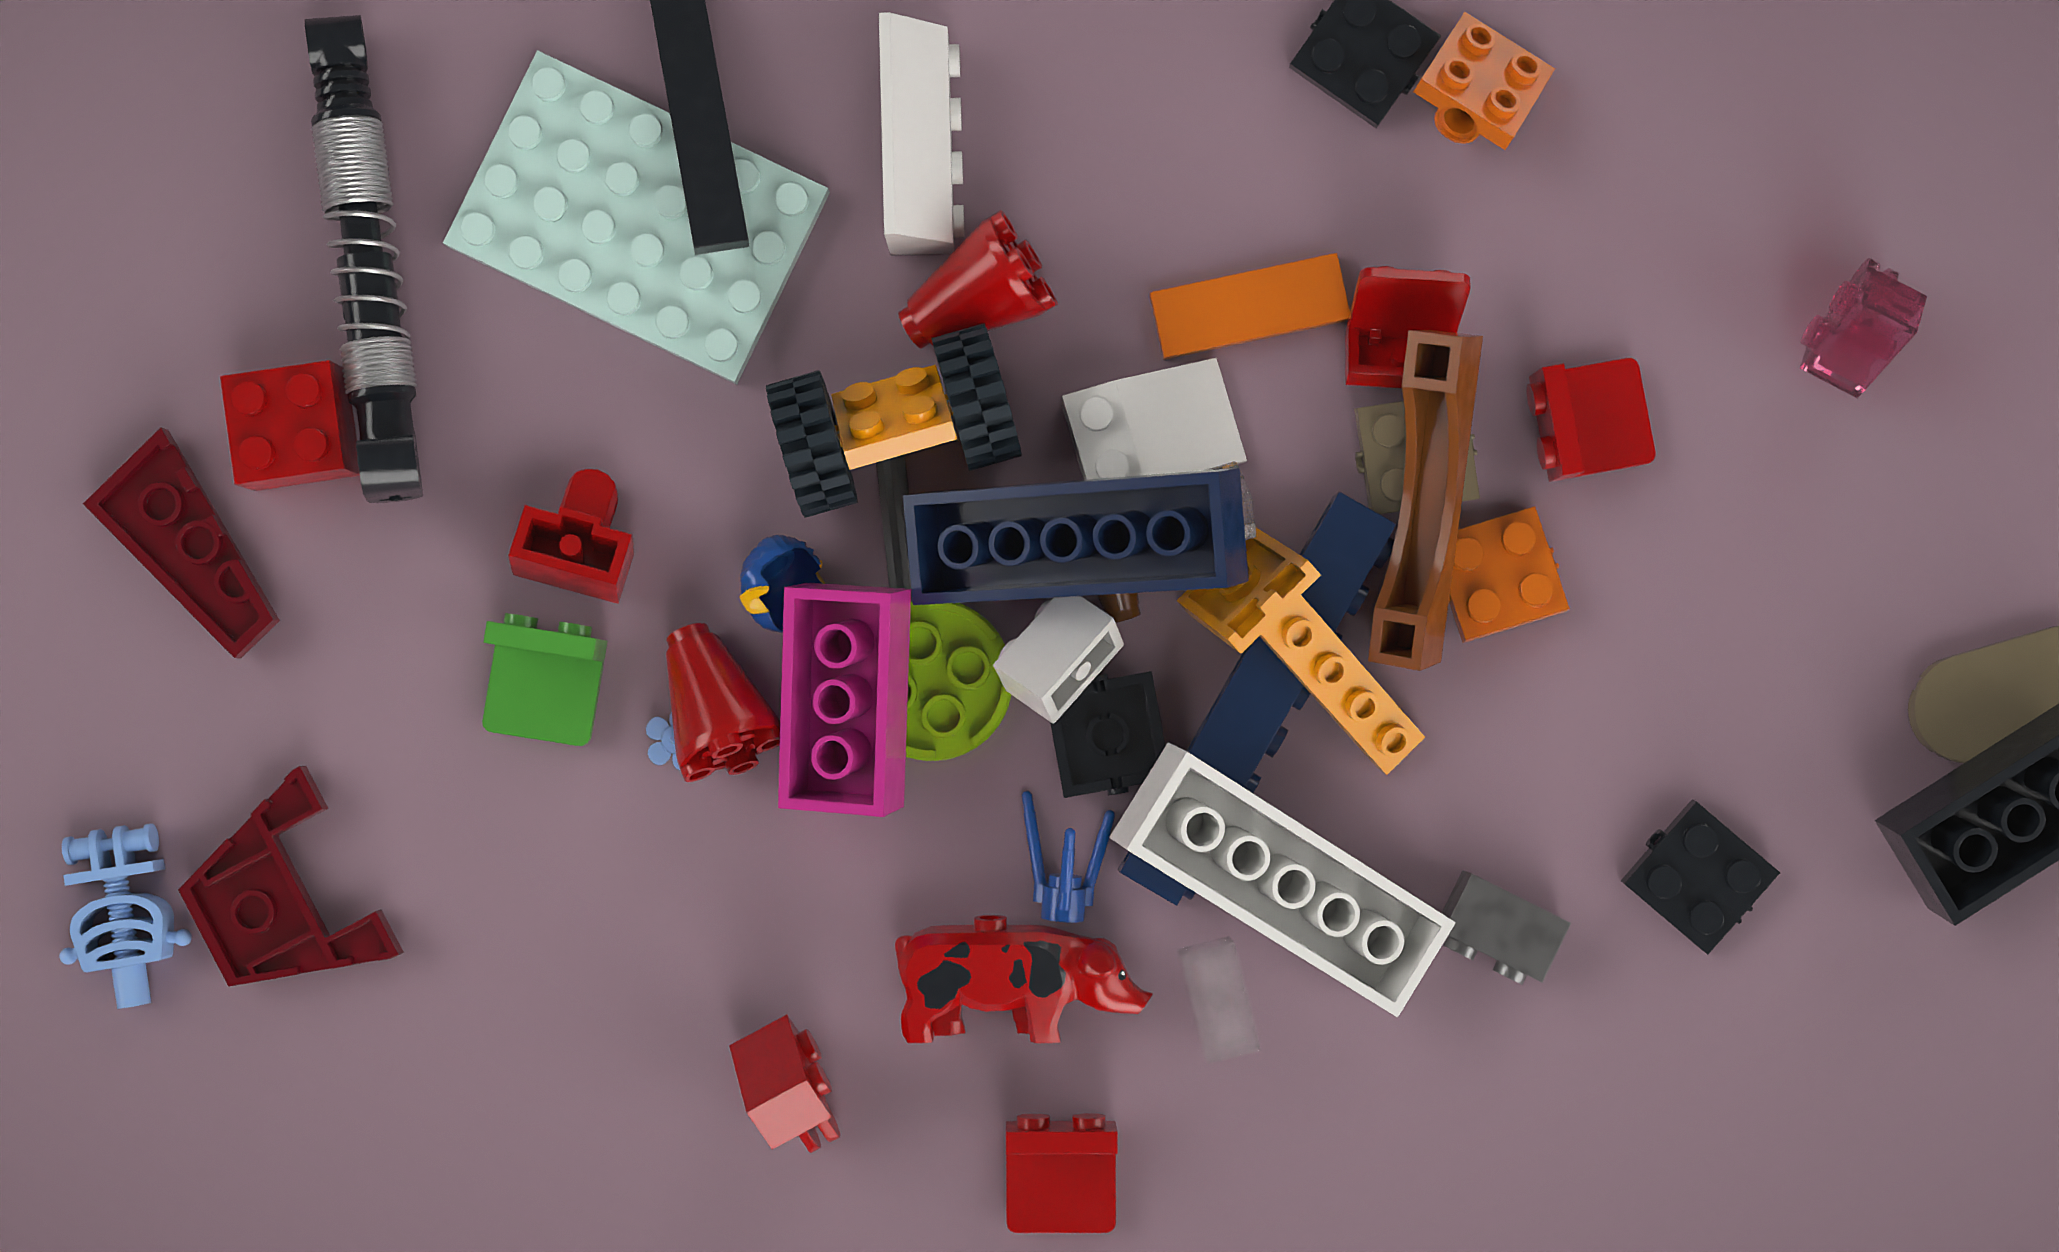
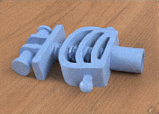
M153 823L145 824L144 828L129 830L126 825L116 826L113 829L112 838L108 839L102 829L90 831L88 837L74 839V837L70 836L65 837L62 841V855L67 865H74L78 860L90 859L91 871L63 875L65 886L103 880V882H106L103 886L107 888L104 890L107 895L105 898L88 903L72 917L70 935L74 948H64L60 952L59 958L66 965L73 964L78 959L81 969L86 973L111 969L117 1009L152 1003L146 963L170 958L173 956L174 943L179 946H186L192 940L189 930L180 929L174 931V912L166 900L149 893H131L128 891L130 886L127 885L129 880L126 879L129 875L165 870L164 859L136 863L134 851L147 849L149 852H154L158 850L159 835ZM110 850H114L116 867H112ZM133 904L142 906L150 912L152 917H134V914L131 913L134 909L130 906ZM107 908L110 910L107 914L111 916L108 918L111 922L92 928L94 918L103 909ZM134 929L147 931L152 935V938H138L135 936L137 931ZM112 932L111 938H114L112 943L98 947L100 938ZM142 950L145 954H139L137 951ZM112 953L116 955L114 959L109 958Z

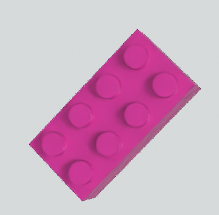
M803 583L784 587L778 808L885 817L904 807L911 589Z

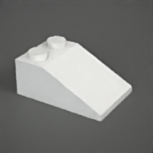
M1217 358L1118 379L1062 396L1061 405L1083 480L1218 470L1247 461Z

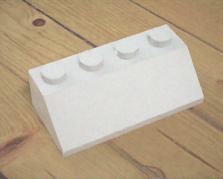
M890 12L879 13L884 235L890 255L952 254L955 251L954 238H965L964 205H953V184H963L962 151H952L951 132L962 131L961 98H951L950 78L960 77L959 44H949L947 26Z

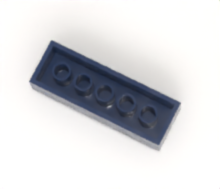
M1240 468L941 490L903 495L913 605L1228 588L1249 581Z

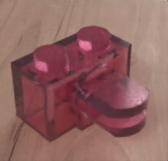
M1872 258L1866 259L1861 264L1850 282L1846 280L1841 284L1830 302V311L1825 317L1816 315L1811 320L1800 342L1807 346L1800 369L1857 399L1917 333L1927 296L1897 281L1899 272L1891 268L1880 272L1881 264Z

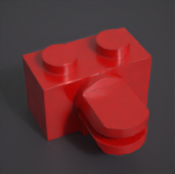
M584 469L574 473L568 481L558 514L524 505L508 554L514 576L619 604L634 556L632 534L610 528L618 504V493L615 482L608 474L598 469Z
M786 1014L729 1045L746 1113L772 1150L799 1136L810 1153L821 1148V1142L815 1126H818L828 1142L840 1138L838 1125L825 1097L826 1094L832 1092V1088L824 1070L817 1062V1060L822 1058L821 1052L808 1029L799 1032Z

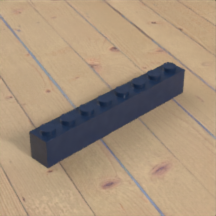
M1339 491L1331 498L1299 555L1306 558L1321 574L1301 595L1341 640L1343 635L1336 632V629L1345 613L1355 616L1370 590V588L1363 585V582L1372 566L1382 569L1390 557L1394 545V539L1390 538V535L1397 524ZM1259 636L1241 654L1186 751L1251 793H1254L1261 780V776L1255 774L1254 771L1264 754L1273 758L1288 733V729L1281 726L1291 707L1300 711L1311 693ZM1130 851L1127 852L1118 868L1119 873L1176 906L1182 896L1191 900L1196 894L1193 890Z

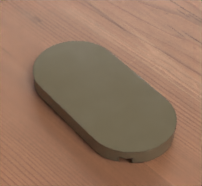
M2059 626L2045 628L1945 657L1928 666L1920 675L1922 678L1917 682L1915 690H1912L1908 702L1910 725L1918 741L1929 751L1935 752L1939 757L1956 763H1966L2059 704Z

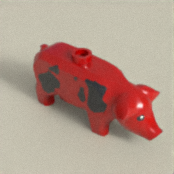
M1003 915L974 917V925L930 926L915 932L913 936H900L895 941L898 970L907 995V1000L901 1013L902 1034L907 1043H932L934 1036L965 1034V1026L961 1017L962 1004L971 1009L985 1012L1012 1010L1018 1034H1030V1042L1060 1043L1061 1037L1058 1030V1021L1066 1004L1079 1000L1099 1011L1139 1014L1153 995L1151 992L1140 989L1132 981L1115 944L1107 939L1086 937L1045 925H1007V917Z

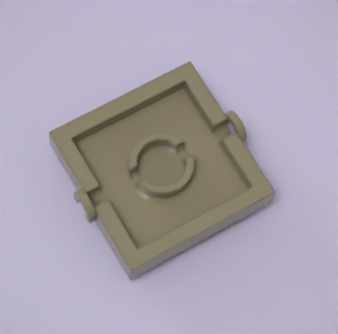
M1404 401L1355 408L1354 412L1360 452L1355 453L1358 473H1364L1368 507L1378 514L1399 512L1403 494L1406 457ZM1475 434L1470 435L1462 502L1480 499L1474 456L1477 455V450L1474 449L1473 445Z

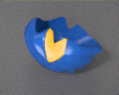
M773 535L760 541L743 562L740 574L741 595L739 598L743 606L756 623L760 624L762 628L773 632L783 633L784 587L803 583L826 584L818 573L822 568V561L819 560L818 556L813 555L814 549L807 547L806 542L799 541L795 537Z

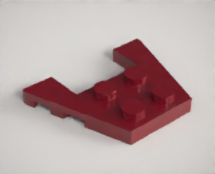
M298 766L284 778L285 781L278 789L252 811L251 817L231 838H227L178 889L228 987L365 962L386 960L404 953L382 909L330 935L287 854L279 835L329 809L307 766Z

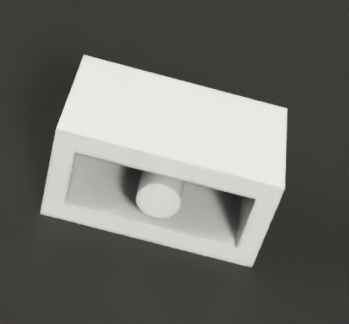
M1054 597L1040 606L1034 620L1017 639L1009 641L1004 646L993 666L1008 693L1054 724L1124 646L1114 618L1083 597Z

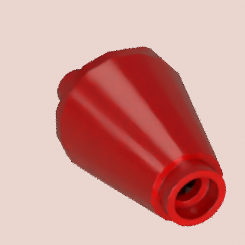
M1002 210L982 221L907 300V307L898 312L906 333L918 348L922 349L929 344L933 346L931 338L983 323H985L987 331L1040 316L1058 305L1057 299L1047 282L1042 277L1037 278L1035 274L1037 270L1042 268L1036 252L1027 240L1017 244L1015 241L1018 239L1017 233Z
M706 623L689 624L672 632L666 639L669 649L666 651L676 757L684 781H697L711 775L716 770L724 768L727 769L729 775H737L753 769L759 764L758 754L780 746V720L718 635L710 632Z

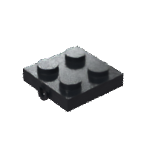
M1334 0L1327 12L1322 9L1315 22L1310 26L1313 32L1291 61L1289 68L1377 129L1401 93L1407 95L1419 78L1415 73L1437 44L1441 35L1391 0Z
M1152 671L1110 679L1108 674L1097 675L1054 724L1050 722L1064 798L1106 790L1108 796L1129 792L1128 786L1143 784L1166 747Z
M1692 799L1664 832L1658 829L1651 835L1646 842V846L1649 849L1622 878L1621 882L1708 955L1736 923L1740 924L1742 922L1741 917L1746 911L1750 912L1753 910V903L1776 879L1780 872L1697 801ZM1659 837H1661L1660 840L1654 845V842H1655Z

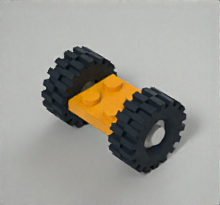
M985 323L931 338L947 394H944L936 364L924 368H908L896 376L872 383H855L843 391L833 393L831 396L835 412L833 411L831 399L820 370L766 385L767 399L771 409L772 421L776 429V436L781 447L785 467H787L792 489H794L797 503L804 518L858 503L851 469L957 440L951 416L954 417L969 471L1022 456L1004 383Z

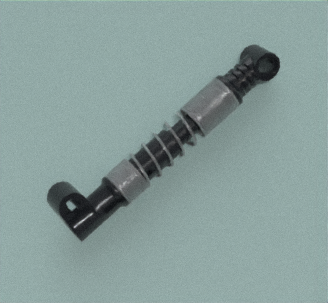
M361 15L305 19L309 61L312 74L315 76L313 84L317 89L315 92V99L318 102L317 113L312 117L311 130L313 131V142H315L313 146L315 147V158H317L315 162L317 163V174H319L320 200L323 206L322 211L326 213L323 218L325 220H340L342 239L329 241L326 245L330 248L344 249V255L336 260L337 268L332 269L330 274L339 277L341 296L336 297L333 301L339 304L342 303L343 318L345 320V324L339 325L337 329L347 332L348 342L343 344L339 350L342 351L340 354L343 357L341 361L344 362L342 364L344 367L342 371L345 373L343 377L346 378L344 380L346 383L345 388L347 389L345 393L348 395L349 403L356 407L360 440L356 441L362 491L369 503L413 500L423 496L416 435L410 404L416 396L415 387L417 384L414 382L417 379L414 378L416 375L413 372L415 368L412 367L415 363L412 362L414 359L411 356L413 352L410 351L412 349L410 346L412 342L409 340L411 335L400 327L399 317L407 309L406 305L399 301L397 297V289L402 285L403 278L394 272L393 261L398 258L400 251L394 245L381 241L382 238L395 230L396 223L390 217L380 214L390 210L394 203L391 202L393 198L391 197L392 192L389 186L391 182L389 181L390 176H388L389 171L387 170L389 166L387 165L388 160H386L387 155L385 154L387 151L384 144L385 139L383 138L385 134L382 133L384 130L382 128L383 123L381 115L373 109L372 102L369 100L371 90L368 87L369 75L366 74L368 61ZM379 219L391 224L390 228L383 233H380ZM382 247H386L393 250L394 256H392L390 253L383 252Z

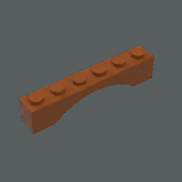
M1438 330L1408 331L1402 380L1406 424L1403 494L1391 558L1374 607L1368 662L1422 671L1441 663L1483 336Z

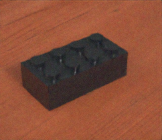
M2059 704L1874 820L1926 907L1954 926L2059 861Z

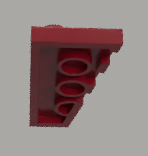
M160 427L83 503L234 658L241 659L280 621L168 429Z

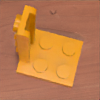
M1252 526L1245 532L1248 582L1228 588L1187 590L1176 601L1192 618L1240 654L1260 636L1371 762L1388 775L1425 736L1302 597L1301 594L1321 574L1306 558L1257 527Z

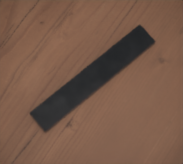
M650 0L695 255L749 247L705 0Z

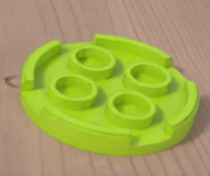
M911 601L906 757L923 761H939L966 754L984 743L995 732L1008 710L1012 695L1005 690L993 666L998 660L1005 643L994 626L986 618L961 603L913 605Z

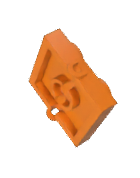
M1535 506L1458 530L1449 604L1462 643L1554 616L1570 609L1557 572L1559 564L1555 563L1553 559L1554 549L1548 546Z

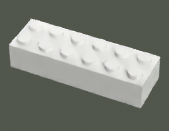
M1169 742L1109 837L1126 850L1396 1017L1400 1015L1456 923L1192 754Z

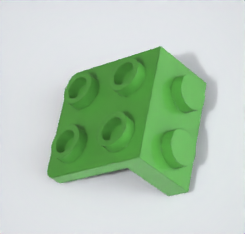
M505 613L503 623L487 621L483 643L494 644L495 648L482 720L483 727L489 732L574 746L588 744L592 738L608 641L591 638V626L559 621L558 632L537 629L538 618Z

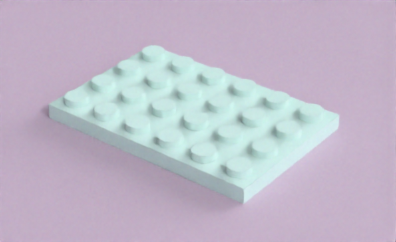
M537 50L443 244L737 385L830 191L827 187L731 142L749 247L695 255L670 113Z

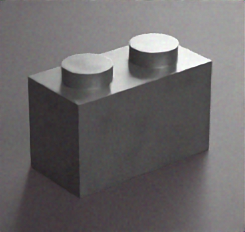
M1463 870L1442 911L1443 915L1456 922L1443 946L1471 960H1474L1477 952L1480 951L1497 960L1493 971L1523 985L1527 975L1543 983L1571 925L1570 922Z

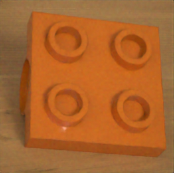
M1464 12L1413 93L1438 108L1434 116L1435 126L1447 139L1455 143L1466 144L1473 142L1480 134L1506 150L1555 71V68Z

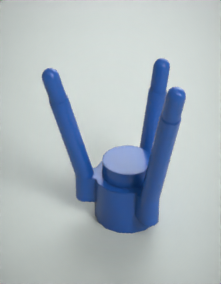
M1024 791L1022 793V803L1034 878L1033 902L1042 903L1041 918L1044 920L1066 923L1083 922L1085 906H1093L1094 887L1111 834L1115 813L1112 810H1108L1104 815L1083 885H1081L1082 876L1073 874L1076 836L1073 828H1068L1065 831L1061 873L1049 874V883H1046L1033 797L1030 791Z

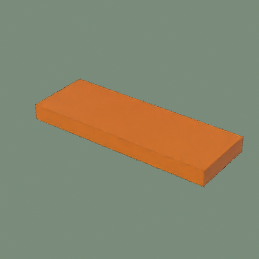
M1337 253L1150 292L1149 294L1163 360L1346 322L1350 314Z

